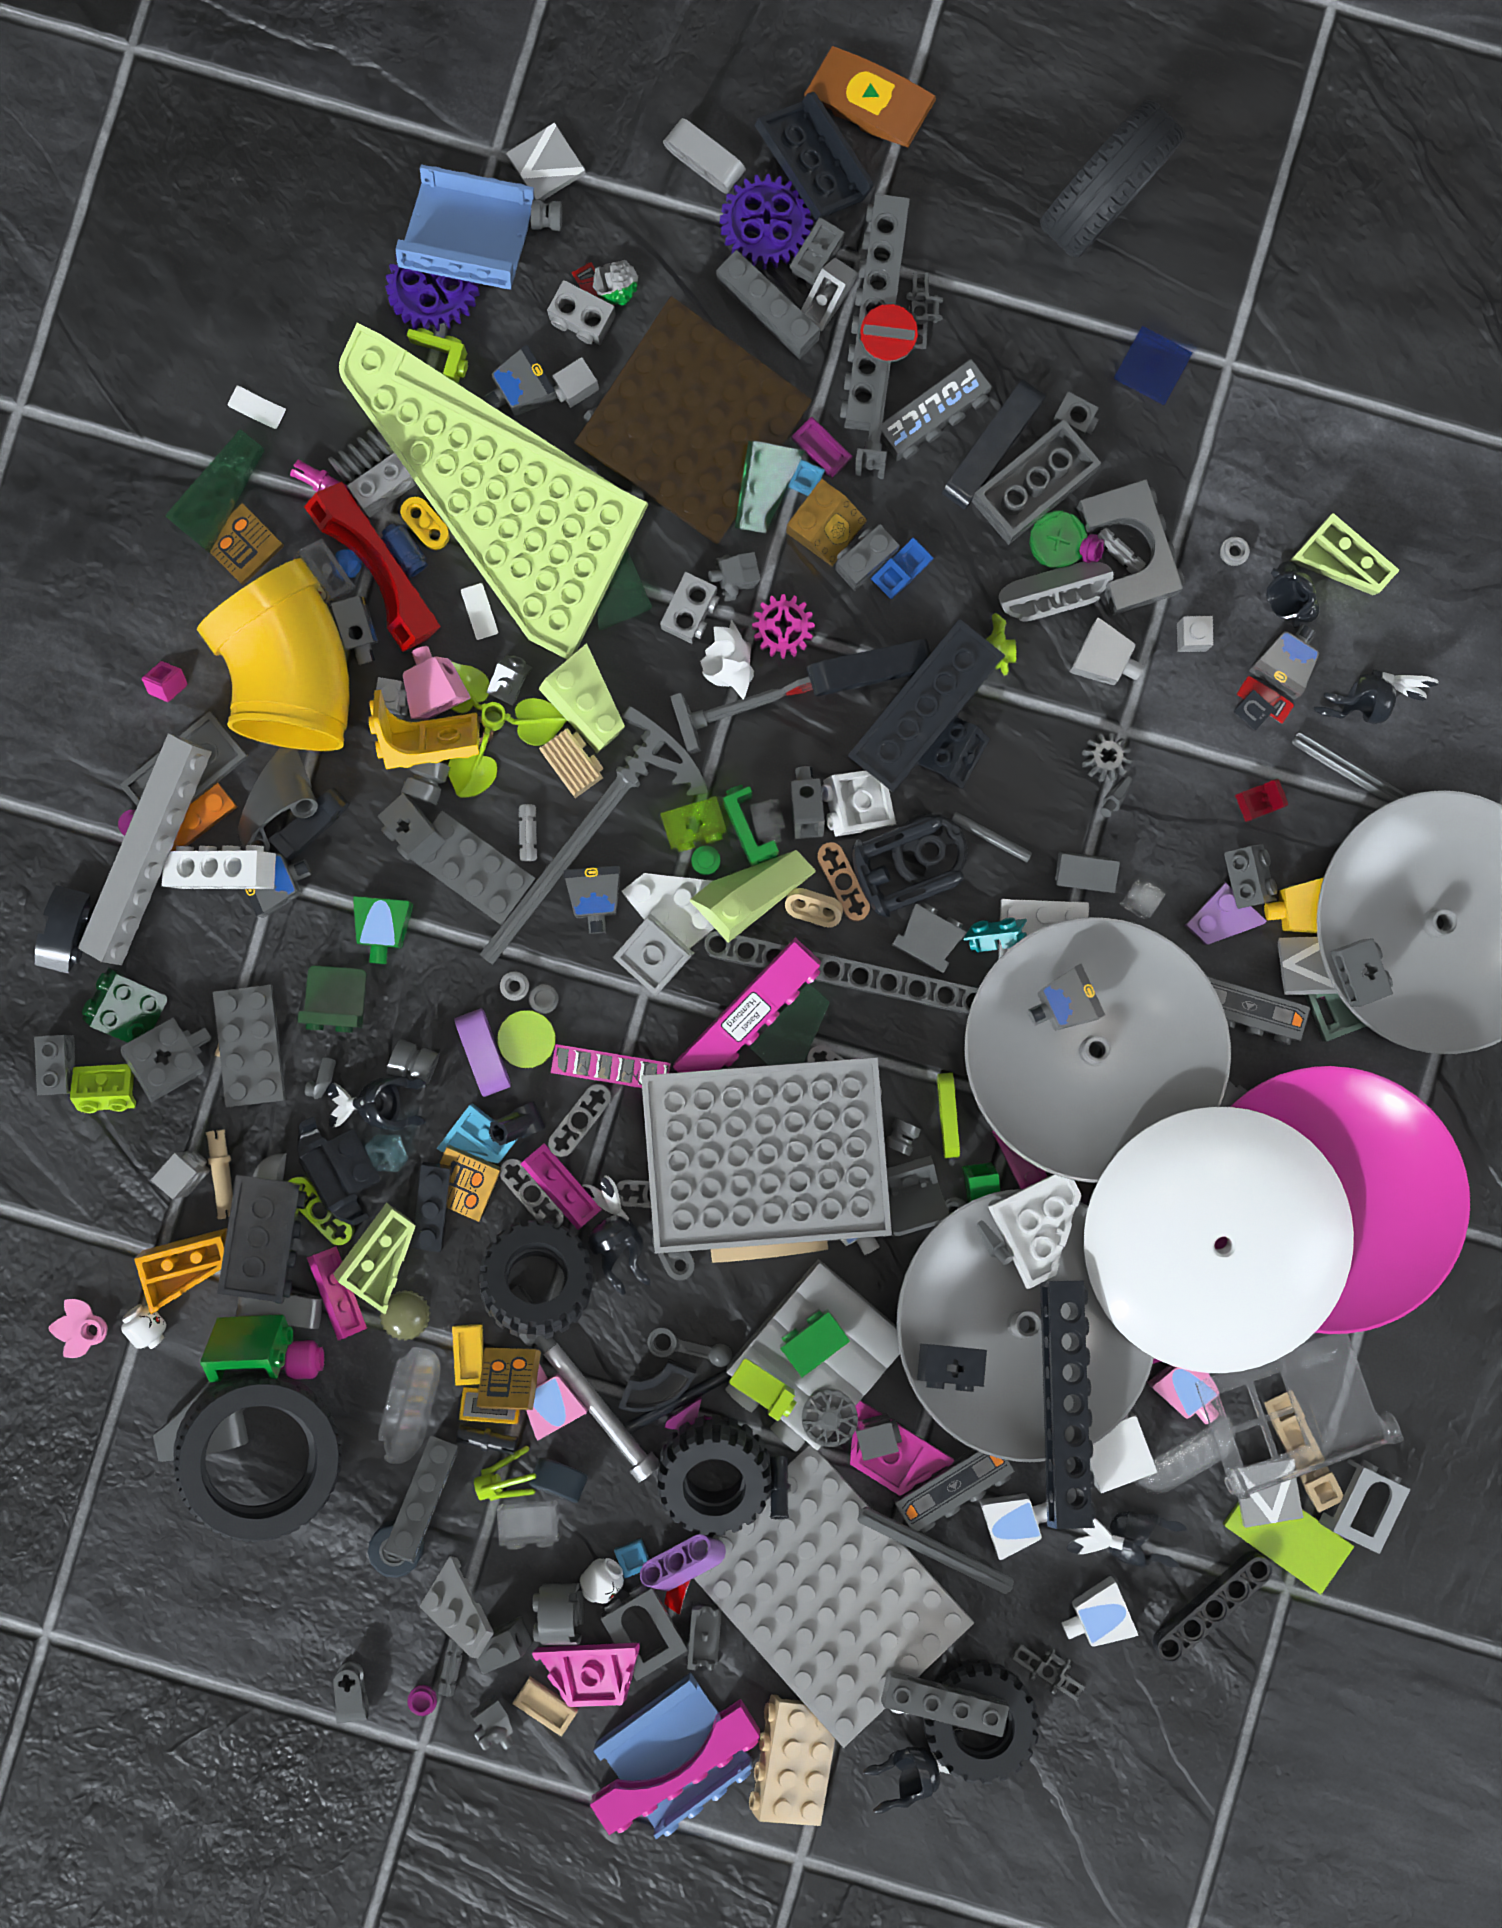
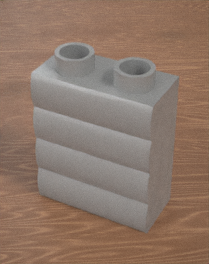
M817 1259L727 1365V1373L732 1377L743 1359L747 1358L795 1390V1397L793 1399L797 1401L794 1409L788 1417L782 1415L780 1420H776L770 1429L794 1451H798L805 1441L818 1451L821 1445L816 1444L807 1436L802 1425V1411L805 1403L812 1395L819 1391L837 1390L846 1394L856 1406L900 1355L897 1326L821 1260ZM818 1309L822 1313L828 1309L848 1335L850 1342L802 1378L781 1351L780 1344L783 1343L781 1338L791 1329L796 1327L799 1331L808 1323L805 1319ZM731 1384L726 1387L727 1393L749 1412L752 1413L759 1405L758 1402ZM824 1395V1396H825V1398L828 1400L830 1395ZM833 1395L830 1406L838 1408L842 1398ZM822 1396L814 1400L819 1410L826 1406ZM844 1400L842 1405L848 1404V1403ZM812 1403L809 1406L810 1409H814ZM851 1407L840 1411L842 1418H846L852 1411ZM807 1411L806 1420L818 1421V1413ZM817 1425L811 1430V1433L818 1438L824 1429ZM835 1430L827 1431V1439L833 1434Z

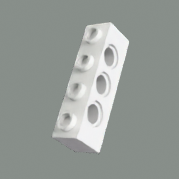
M246 845V851H240L239 846H222V851H217V847L199 846V851H194V847L176 846V851L169 852L164 864L162 886L178 889H274L276 853L264 852V846Z

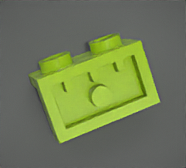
M128 1064L73 1067L70 1099L76 1109L84 1113H94L97 1110L120 1112L128 1108H135L136 1101L132 1096L134 1074Z

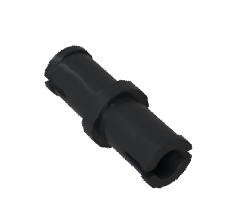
M460 1424L456 1437V1443L481 1447V1451L488 1452L490 1449L510 1455L515 1454L518 1443V1436L493 1432V1429L488 1427L483 1430L465 1426L464 1424Z
M770 1457V1518L775 1520L788 1519V1492H791V1484L788 1483V1457Z

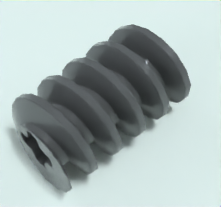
M377 428V435L370 430L366 431L368 441L361 437L356 438L358 448L349 443L347 445L348 455L339 450L340 461L335 460L333 457L328 458L345 484L346 481L352 483L356 480V474L361 476L366 473L365 468L369 470L375 466L374 461L378 463L383 461L384 454L390 456L394 453Z

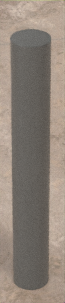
M955 812L951 819L961 828L1026 863L1032 855L1031 851L958 812Z

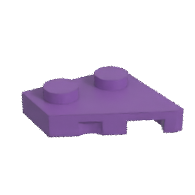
M1224 883L1184 926L1204 945H1208L1263 925L1266 920L1251 906L1238 909L1233 889L1227 883Z

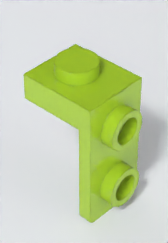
M418 328L417 331L408 330L407 336L412 344L449 354L443 372L444 376L457 384L460 377H465L468 368V361L465 360L467 351L461 340L452 336L440 338L434 336L433 332L423 328Z
M747 1358L743 1359L730 1379L729 1383L767 1408L769 1410L768 1415L777 1421L780 1420L782 1415L788 1417L797 1403L793 1399L795 1397V1390Z

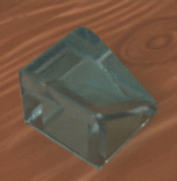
M376 1135L365 1146L368 1157L376 1171L398 1172L408 1160L400 1135Z

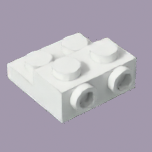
M867 771L832 775L823 780L824 785L821 786L822 800L828 802L830 810L826 818L827 826L830 830H834L835 837L861 833L865 830L889 827L896 824L889 789Z

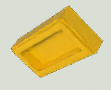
M483 1324L452 1326L455 1386L480 1384L484 1357Z

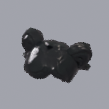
M1290 561L1282 562L1277 569L1273 568L1271 574L1274 580L1268 586L1266 596L1276 616L1281 619H1292L1294 628H1298L1301 622L1309 623L1315 620L1319 614V603L1316 600L1317 593L1312 579L1304 572H1301L1299 565Z

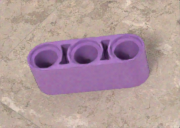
M483 1008L454 1018L482 1096L486 1097L510 1088L511 1082Z
M701 1534L695 1535L644 1563L640 1570V1580L647 1587L661 1591H670L719 1565L725 1558V1546L718 1539Z

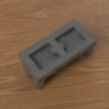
M819 217L790 265L793 278L797 280L801 277L806 281L807 288L811 290L821 269L835 258L843 245L844 231Z
M1059 851L1055 880H1057L1056 885L1115 893L1120 861L1116 858Z
M693 1602L687 1670H696L698 1666H705L707 1670L711 1671L714 1670V1665L718 1663L722 1610L717 1604Z

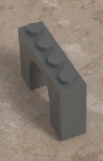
M1147 479L1080 500L1076 507L1080 520L1085 525L1087 534L1114 525H1129L1138 529L1149 543L1150 559L1144 570L1106 584L1104 592L1112 616L1178 595L1183 589L1182 585L1185 584L1183 573L1180 568L1176 569L1173 560L1175 558L1174 546L1171 541L1167 542L1164 533L1166 530L1165 519L1162 514H1158L1155 506L1157 503L1156 492L1152 486L1149 487Z

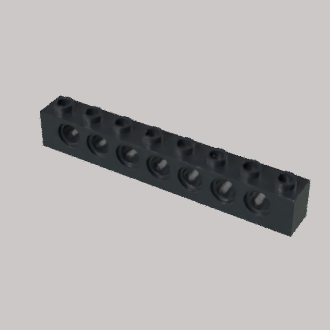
M1084 1280L1044 1281L1040 1283L1047 1526L1055 1529L1092 1528V1520L1095 1519V1505L1091 1501V1489L1094 1488V1474L1090 1470L1093 1443L1089 1440L1092 1412L1088 1409L1091 1382L1087 1378L1090 1351L1086 1347L1089 1320L1085 1317L1088 1290L1084 1287ZM1065 1303L1069 1305L1071 1310L1070 1316L1067 1319H1064L1061 1314V1308ZM1065 1334H1068L1072 1341L1071 1346L1067 1350L1062 1345V1338ZM1067 1364L1072 1368V1376L1069 1380H1066L1063 1376V1369ZM1068 1395L1073 1398V1407L1069 1411L1064 1407V1400ZM1069 1426H1072L1074 1437L1068 1442L1065 1438V1431ZM1070 1457H1073L1075 1468L1069 1473L1066 1469V1462ZM1071 1488H1074L1076 1499L1073 1503L1069 1504L1067 1493Z

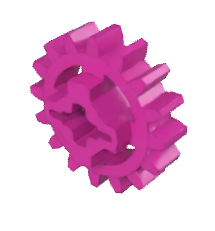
M785 594L781 595L780 601H776L771 596L770 605L768 606L762 602L760 608L763 612L754 613V618L759 621L752 623V629L759 631L754 635V640H762L760 649L764 650L769 647L770 656L772 657L776 651L780 652L782 659H785L786 652L788 651L795 657L797 655L796 648L806 649L807 646L804 640L812 641L813 635L807 631L815 628L814 623L808 622L813 617L812 612H804L807 605L805 602L799 606L796 604V596H793L791 601H786ZM778 609V613L772 619L765 620L772 611ZM789 609L797 613L800 619H795L789 613ZM782 615L785 616L786 625L789 626L786 629L785 638H782L781 629L778 627L780 626V621H782ZM766 633L772 634L778 640V644L771 641ZM801 633L796 641L788 644L789 639L794 634Z

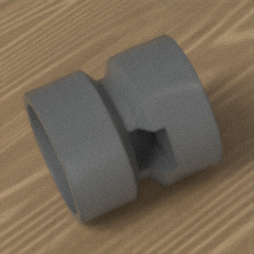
M441 762L422 763L410 767V771L414 775L405 780L401 793L437 806L441 795V789L438 784L446 782L451 767Z
M400 1039L390 1057L387 1074L409 1077V1080L412 1081L422 1079L426 1082L423 1088H426L436 1069L439 1053L427 1048L417 1050L416 1044Z

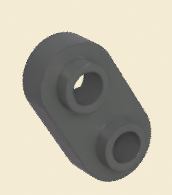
M654 1235L652 1236L653 1246H654ZM690 1251L657 1253L667 1274L672 1279L680 1281L692 1275L695 1262ZM679 1259L686 1263V1267L683 1270H678L675 1267V1262Z

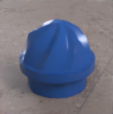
M340 550L336 552L332 565L338 576L343 579H351L356 577L360 571L362 561L352 550Z

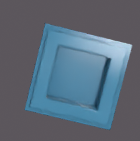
M798 458L787 487L809 496L823 477L825 469Z
M642 1538L614 1549L618 1563L623 1570L624 1578L640 1573L643 1564L650 1560Z

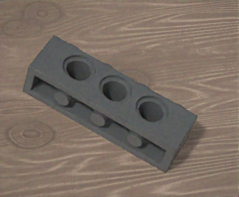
M890 1670L887 1671L881 1697L884 1708L1003 1737L1009 1711V1705L1005 1699Z

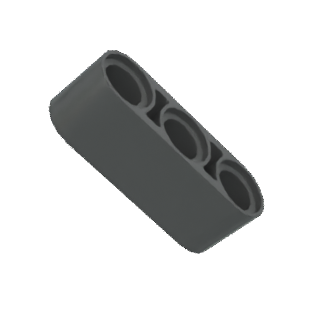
M291 1292L290 1298H285L282 1304H276L273 1301L238 1297L235 1316L284 1315L287 1324L290 1326L318 1329L320 1327L324 1302L322 1297Z

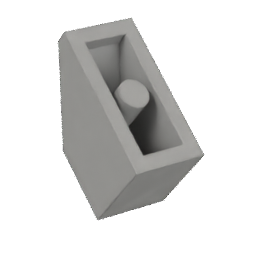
M833 258L821 269L801 309L820 328V331L824 330L847 297L859 274L837 258Z

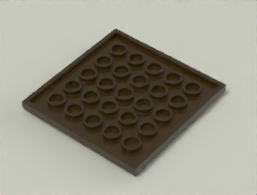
M670 296L574 443L705 537L718 544L812 399L674 297Z

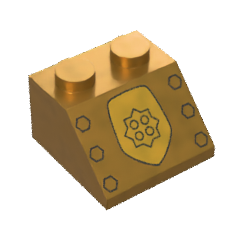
M821 478L788 522L786 533L833 567L838 560V554L850 544L867 519L845 495Z

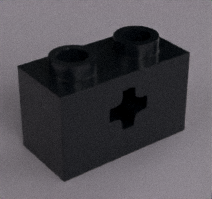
M920 1343L917 1380L926 1381L927 1388L944 1389L945 1383L956 1384L955 1390L974 1392V1386L984 1387L987 1350ZM947 1365H956V1372L947 1371Z

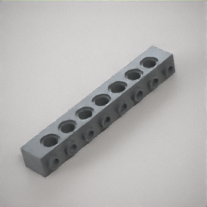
M875 194L874 204H868L866 222L872 223L870 232H864L862 249L868 250L867 260H861L859 278H864L863 288H857L855 305L860 306L859 316H853L851 333L857 334L856 344H850L848 362H853L852 373L846 372L844 390H849L848 401L842 400L840 418H846L844 428L870 430L879 361L865 351L861 343L860 328L869 309L886 304L896 305L910 198ZM887 225L891 227L892 231L890 233H882L878 227ZM877 253H884L889 259L878 261L874 256ZM873 281H881L885 287L877 290L871 286V283ZM868 364L874 368V372L864 374L860 371L859 367ZM864 392L871 399L863 403L858 401L855 396L858 393Z

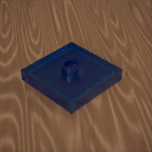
M1142 326L1114 379L1165 405L1193 352Z

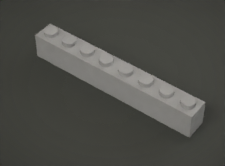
M168 733L78 949L101 962L116 965L123 964L158 878L162 873L166 859L173 847L174 840L184 821L185 814L196 792L201 776L207 766L211 751L188 739Z

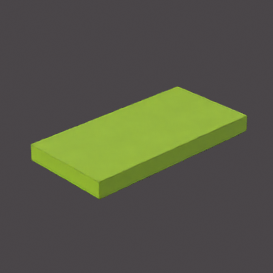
M1238 1500L1222 1524L1321 1595L1354 1546L1318 1523L1317 1519L1303 1509V1518L1245 1528L1242 1523Z

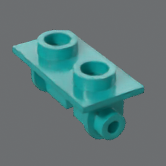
M1009 917L999 922H976L964 936V941L970 940L971 950H976V952L997 950L999 948L997 940H1000L1002 949H1009L1028 936L1026 932H1022L1027 919L1016 920L1013 917Z

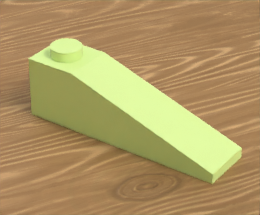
M797 850L714 880L694 895L690 902L729 943L786 897L793 889L813 875L816 870Z

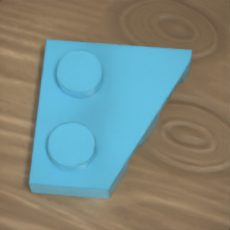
M472 1103L437 1149L445 1152L446 1147L451 1145L485 1161L500 1163L518 1139L501 1146L497 1142H493L488 1132L490 1130V1123L494 1120Z

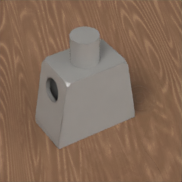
M1097 618L1069 672L1115 685L1121 674L1137 681L1145 665L1130 658L1136 646L1131 640L1102 619Z

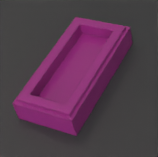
M812 416L791 436V439L820 468L825 469V473L831 479L852 460V455Z

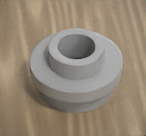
M1240 537L1226 539L1220 548L1222 560L1231 566L1243 564L1250 553L1248 543ZM1230 548H1236L1239 551V555L1232 556Z
M509 972L501 979V993L509 1000H520L529 991V981L520 972ZM512 981L520 983V989L516 992L510 989Z

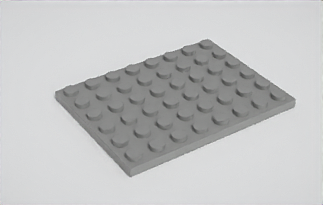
M878 1057L641 1076L655 1253L892 1235Z
M809 1445L788 1465V1483L791 1484V1492H788L789 1518L783 1520L770 1518V1493L769 1499L766 1500L765 1509L761 1514L756 1513V1520L750 1525L742 1524V1530L733 1533L732 1530L725 1531V1535L716 1536L715 1534L712 1537L723 1542L726 1550L725 1558L719 1565L698 1575L694 1579L840 1745L845 1748L885 1709L881 1702V1697L888 1670L918 1678L974 1624V1621L905 1545L858 1522L857 1518L860 1510L864 1507L870 1508V1506L820 1451Z

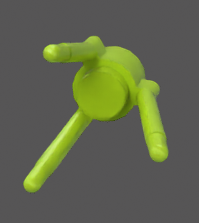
M528 1446L521 1448L514 1455L507 1456L493 1466L482 1469V1476L474 1478L475 1491L480 1501L488 1498L490 1501L499 1498L535 1494V1489L503 1491L504 1487L535 1479L537 1477L535 1473L504 1481L501 1480L499 1474H493L528 1452Z

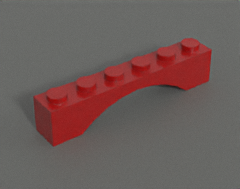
M342 481L316 492L304 508L321 532L347 546L370 570L385 602L387 629L404 652L428 640L441 626L420 597L419 592L413 587L401 566L387 549L384 541L381 540L374 530L369 519L359 508L352 494L346 489Z

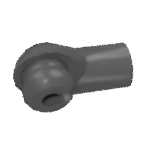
M322 1058L317 1081H308L306 1083V1096H313L314 1099H318L324 1095L332 1082L336 1065L335 1060Z

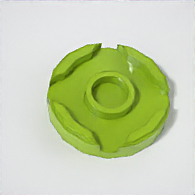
M519 1011L510 1015L502 1023L498 1032V1047L502 1056L510 1064L520 1068H534L543 1064L551 1056L556 1045V1033L552 1023L542 1014L534 1011Z

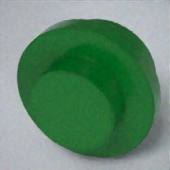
M701 846L692 854V866L700 874H712L719 868L720 855L711 846Z

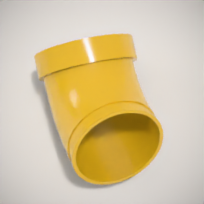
M302 558L294 559L269 571L239 590L205 617L198 625L197 631L214 655H222L228 666L232 681V701L230 707L231 716L228 718L227 725L232 731L259 742L285 748L308 751H333L344 746L343 736L347 728L350 701L349 675L345 651L338 629L327 605L317 591L320 583Z

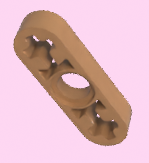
M832 842L822 845L818 851L817 859L837 900L843 906L845 916L852 921L863 920L870 911V904L865 898L842 848ZM825 850L837 851L838 855L835 861L838 867L844 863L846 868L839 869L833 875H830L828 870H832L834 867L829 860H823V857L826 855ZM847 874L851 877L852 885L849 889L840 890L837 888L835 879L838 875ZM854 889H857L859 894L853 896L857 903L862 902L865 906L861 909L862 915L859 916L856 912H849V908L852 907L850 899L847 898L843 901L841 897L852 893Z

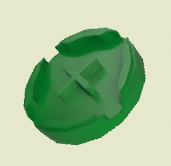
M1056 510L1046 513L1036 521L1030 533L1029 544L1033 556L1039 563L1048 568L1058 569L1073 565L1081 559L1080 545L1088 535L1085 525L1077 516Z

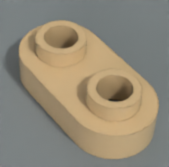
M804 888L793 889L787 895L785 901V909L791 916L823 927L836 926L843 914V906L837 899Z

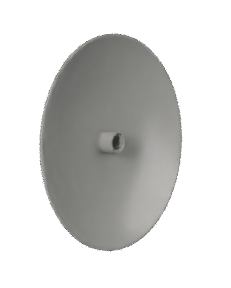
M1429 791L1397 799L1382 806L1361 821L1343 840L1326 870L1317 907V937L1326 972L1338 995L1351 1012L1367 1027L1395 1044L1426 1053L1458 1054L1480 1050L1502 1041V805L1487 798L1457 791ZM1438 916L1442 917L1444 922L1441 930L1436 924ZM1373 938L1374 942L1382 950L1383 957L1381 961L1383 967L1392 978L1393 986L1391 989L1393 995L1361 1007H1350L1330 951L1362 939ZM1366 967L1365 970L1361 971L1362 976H1364V973L1367 972Z
M1089 917L1071 919L1039 929L1020 940L998 959L979 986L970 1008L965 1032V1062L970 1087L979 1109L994 1132L1010 1149L1026 1161L1051 1174L1070 1180L1098 1183L1105 1168L1117 1152L1145 1128L1176 1113L1197 1108L1220 1107L1229 1079L1231 1042L1225 1012L1215 989L1198 964L1185 951L1157 932L1141 925L1111 918ZM1082 964L1104 1010L1105 1016L1096 1021L1056 1031L1053 1029L1050 1020L1035 1026L1029 1016L1028 1009L1041 1004L1038 992L1075 966ZM1091 1043L1098 1044L1102 1048V1056L1100 1058H1094L1089 1053Z
M1023 1189L1005 1190L988 1194L961 1206L944 1218L922 1242L912 1258L900 1291L897 1309L898 1346L906 1375L916 1396L932 1418L951 1436L968 1447L999 1459L1016 1462L1045 1461L1040 1284L1026 1289L1013 1259L1007 1265H1003L997 1257H991L977 1228V1223L983 1220L1004 1242L988 1206ZM1079 1202L1072 1217V1226L1066 1245L1063 1247L1059 1258L1057 1274L1046 1281L1084 1280V1287L1088 1290V1303L1085 1305V1317L1089 1320L1086 1347L1090 1351L1087 1378L1091 1382L1088 1409L1092 1412L1089 1440L1094 1444L1110 1433L1135 1405L1150 1374L1154 1357L1130 1342L1115 1327L1096 1298L1089 1280L1084 1254V1227L1088 1206ZM1065 1303L1061 1308V1314L1064 1319H1067L1070 1316L1071 1310L1069 1305ZM1024 1316L1029 1321V1328L1025 1332L1019 1326V1322ZM1065 1334L1062 1338V1345L1067 1350L1071 1346L1072 1341L1071 1337ZM920 1343L987 1350L984 1387L974 1386V1392L955 1390L956 1384L945 1383L944 1389L927 1388L926 1381L917 1380ZM1069 1364L1063 1369V1376L1066 1380H1069L1072 1376V1368ZM947 1365V1371L956 1372V1365ZM1070 1395L1064 1400V1407L1067 1411L1073 1407V1398ZM1069 1426L1065 1431V1438L1068 1442L1074 1437L1072 1426Z

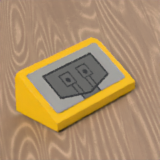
M463 1388L459 1420L506 1424L519 1423L521 1410L477 1407L479 1388Z

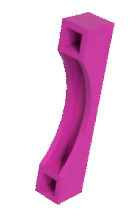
M740 1699L716 1714L712 1728L702 1746L680 1767L665 1775L647 1780L629 1781L616 1779L592 1795L590 1806L608 1835L615 1831L622 1833L633 1824L632 1820L641 1814L643 1817H646L658 1808L657 1804L666 1798L668 1801L673 1800L683 1792L682 1788L691 1782L693 1784L701 1782L707 1777V1772L715 1766L721 1768L727 1765L733 1759L732 1755L738 1751L743 1750V1752H746L758 1743L757 1739L760 1738V1728Z

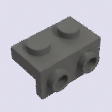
M1263 844L1225 852L1224 856L1238 909L1277 901V884L1274 878H1271L1269 870L1271 859Z

